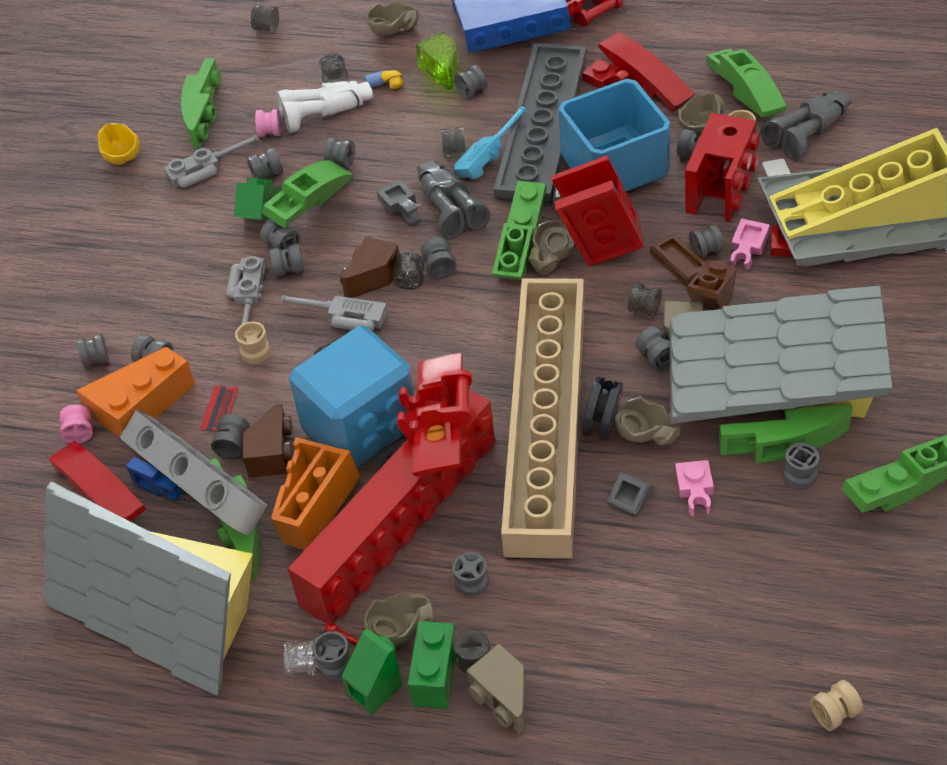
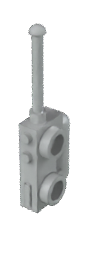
M253 135V137L219 152L215 151L212 153L209 148H201L196 150L192 156L183 160L174 159L168 166L164 167L166 176L174 188L192 186L217 174V170L220 169L218 159L221 156L251 143H257L259 137Z
M256 256L241 258L240 264L231 266L226 296L229 299H234L235 305H244L241 325L248 322L250 308L253 305H259V301L262 299L261 291L264 290L263 280L266 270L264 258Z
M282 295L280 298L282 303L288 302L326 308L331 325L334 328L353 330L358 326H366L371 331L374 328L381 329L388 312L386 303L343 296H334L333 301L327 302Z

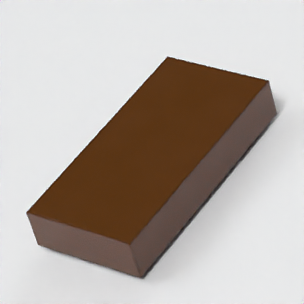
M674 233L650 246V254L687 288L706 263Z

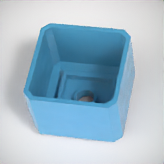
M624 79L561 103L558 109L561 156L570 168L608 155L626 191L667 176L670 169V121L637 81Z
M358 326L294 368L288 378L301 429L314 442L350 451L357 467L404 435L397 424L399 412H404L407 418V410L399 400V389L406 387L408 393L415 396L410 365L366 326Z

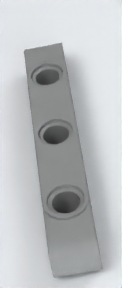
M134 411L120 435V439L227 525L245 535H251L268 505L159 421L142 411Z

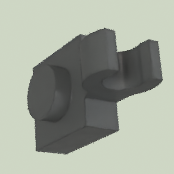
M398 180L376 191L378 200L391 214L400 211L403 219L409 226L420 222V219L414 213L418 210L415 205V194L402 180Z

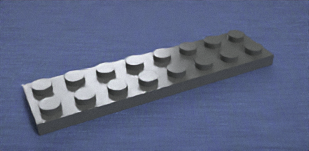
M534 43L515 110L516 113L519 110L518 108L523 106L526 112L510 128L494 186L495 198L513 199L517 181L546 183L547 192L544 202H551L555 187L551 176L559 171L562 158L558 109L562 102L577 97L587 55L586 46Z

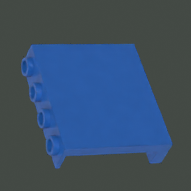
M452 0L454 11H457L465 35L468 53L571 29L568 6L565 0Z

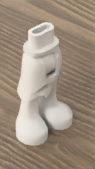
M341 81L322 83V88L280 90L276 92V98L280 114L284 117L287 131L291 134L299 131L303 117L317 113L323 114V117L327 115L332 116L339 112L351 110L357 107V104L361 106L363 101L373 99V92L368 82L357 84L356 81H350V83Z

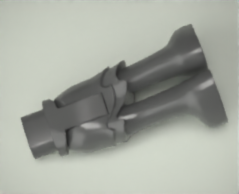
M839 90L815 96L802 102L799 110L782 117L773 118L764 123L760 131L764 143L772 148L782 143L783 152L786 157L792 161H798L807 153V138L814 133L820 135L822 132H825L830 125L846 112L847 106L852 103L851 98Z
M432 160L417 167L418 178L426 198L432 204H435L441 212L438 220V229L444 238L454 239L458 237L463 231L464 219L468 226L474 230L481 229L488 224L491 217L488 207L480 200L471 197L465 184L458 180L443 164H438L437 161ZM456 202L459 204L462 211L456 206Z

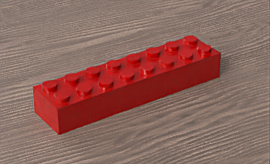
M469 390V409L472 411V420L469 424L461 426L463 429V436H461V468L413 476L414 439L408 438L290 565L288 572L300 608L325 624L334 623L348 612L351 603L356 597L368 590L373 578L382 568L385 569L391 564L397 551L412 540L415 531L421 524L431 519L437 506L445 498L447 499L453 494L456 485L461 479L471 474L477 461L484 454H488L492 450L496 439L490 400ZM455 401L449 403V407H455Z

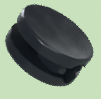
M596 377L582 421V434L590 436L596 421L601 423L599 439L605 441L609 439L623 392L622 382L614 381L613 383L611 380L606 381L604 377Z

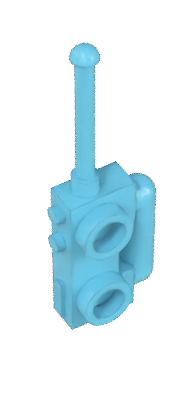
M519 107L515 115L497 134L482 137L479 142H475L454 165V171L459 178L475 180L483 174V166L500 155L499 149L503 145L501 137L522 114H525V107Z

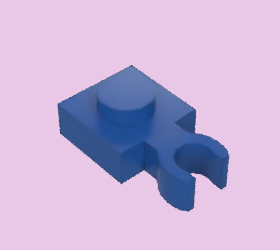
M133 457L126 466L133 485L158 497L163 494L172 501H176L183 493L182 489L177 488L178 485L167 476L162 475V472L148 461L145 462Z

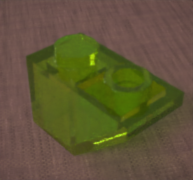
M440 31L416 44V62L421 70H425L433 77L436 83H440L449 91L453 89L454 77L457 75L459 67L457 43L443 31Z

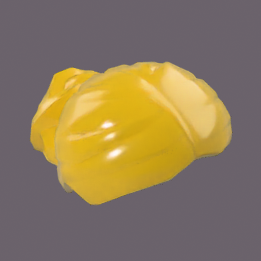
M105 124L98 132L99 151L104 160L113 165H122L132 161L140 151L139 137L124 124Z

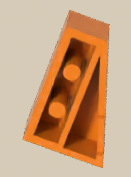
M164 347L76 390L81 404L90 409L92 419L120 438L135 410L142 411L156 419L191 389L195 382L188 361L169 348Z
M295 437L293 444L295 452L292 461H288L285 485L280 487L271 520L283 544L305 550L332 521L361 476L350 451Z

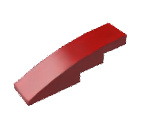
M617 32L599 43L598 48L615 66L619 67L620 70H624L629 74L627 79L637 81L651 98L658 96L672 113L685 105L695 95L661 60L624 34Z
M73 441L48 458L54 469L68 479L73 489L87 500L128 521L133 520L146 510L134 494L104 464L78 442Z

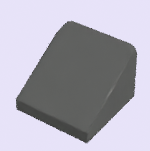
M620 472L607 499V503L638 516L655 487Z

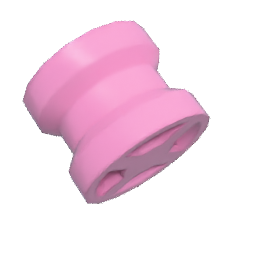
M272 109L271 112L256 110L255 123L258 137H265L267 134L281 136L282 122L279 109Z
M74 404L60 411L59 421L62 425L60 436L65 442L72 443L76 441L80 444L92 437L93 428L90 424L92 419L90 409L83 405Z

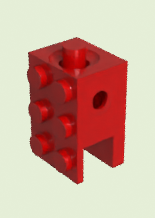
M717 113L710 114L685 169V213L697 215L705 196L725 199V221L731 222L734 212L740 211L743 191L747 192L749 190L751 172H756L759 165V155H755V151H757L759 146L760 134L756 133L755 120Z
M608 155L551 176V180L562 198L555 201L556 211L588 267L644 248L638 213Z

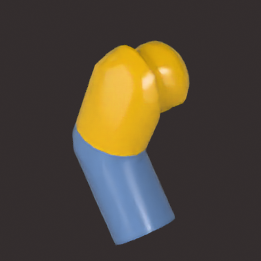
M397 70L379 71L364 76L365 82H368L371 88L389 83L391 89H398L403 86L402 74Z

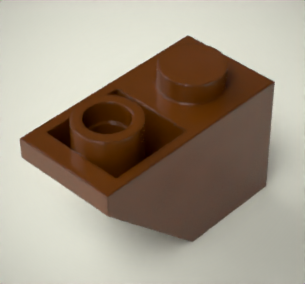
M366 236L360 247L355 249L349 265L344 267L341 272L340 283L343 285L345 297L354 298L390 285L401 266L398 244Z
M707 260L688 285L687 293L691 301L703 302V308L709 310H719L723 306H728L733 296L737 268L729 266L720 260Z
M275 404L243 433V461L249 478L287 474V461L293 458L291 441H287V435L293 434L291 416H285L282 404Z

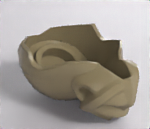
M398 0L386 6L377 3L367 13V23L374 33L380 36H391L396 34L401 28L405 30L413 29L417 25L420 16L414 6L405 5Z
M715 93L694 95L682 109H678V123L683 130L686 128L695 131L697 135H701L710 114H722L725 103Z
M556 221L539 224L533 234V247L528 260L536 272L545 275L551 273L557 267L560 260L568 257L575 249L576 244L565 225Z
M641 396L621 404L614 417V425L619 435L629 442L644 443L654 439L656 445L664 446L674 443L676 438L680 436L679 423L670 424V414L666 413L664 406L649 403Z
M401 592L383 600L374 599L366 611L364 624L366 629L368 628L377 636L382 634L394 646H399L410 639L418 626V621L433 622L434 604L428 597L420 593L409 595Z

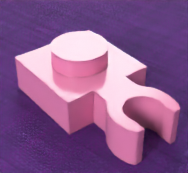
M741 218L731 242L732 249H735L731 255V265L735 267L738 260L744 259L745 270L750 269L752 265L751 255H761L771 232L769 224Z
M709 461L675 463L680 498L689 497V514L694 516V506L700 504L706 508V514L709 515L711 500L708 495H713L714 491Z

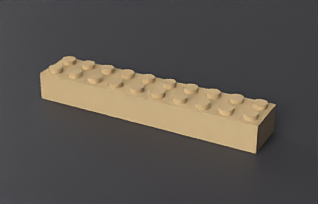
M522 279L501 529L504 557L573 559L585 306L584 279Z

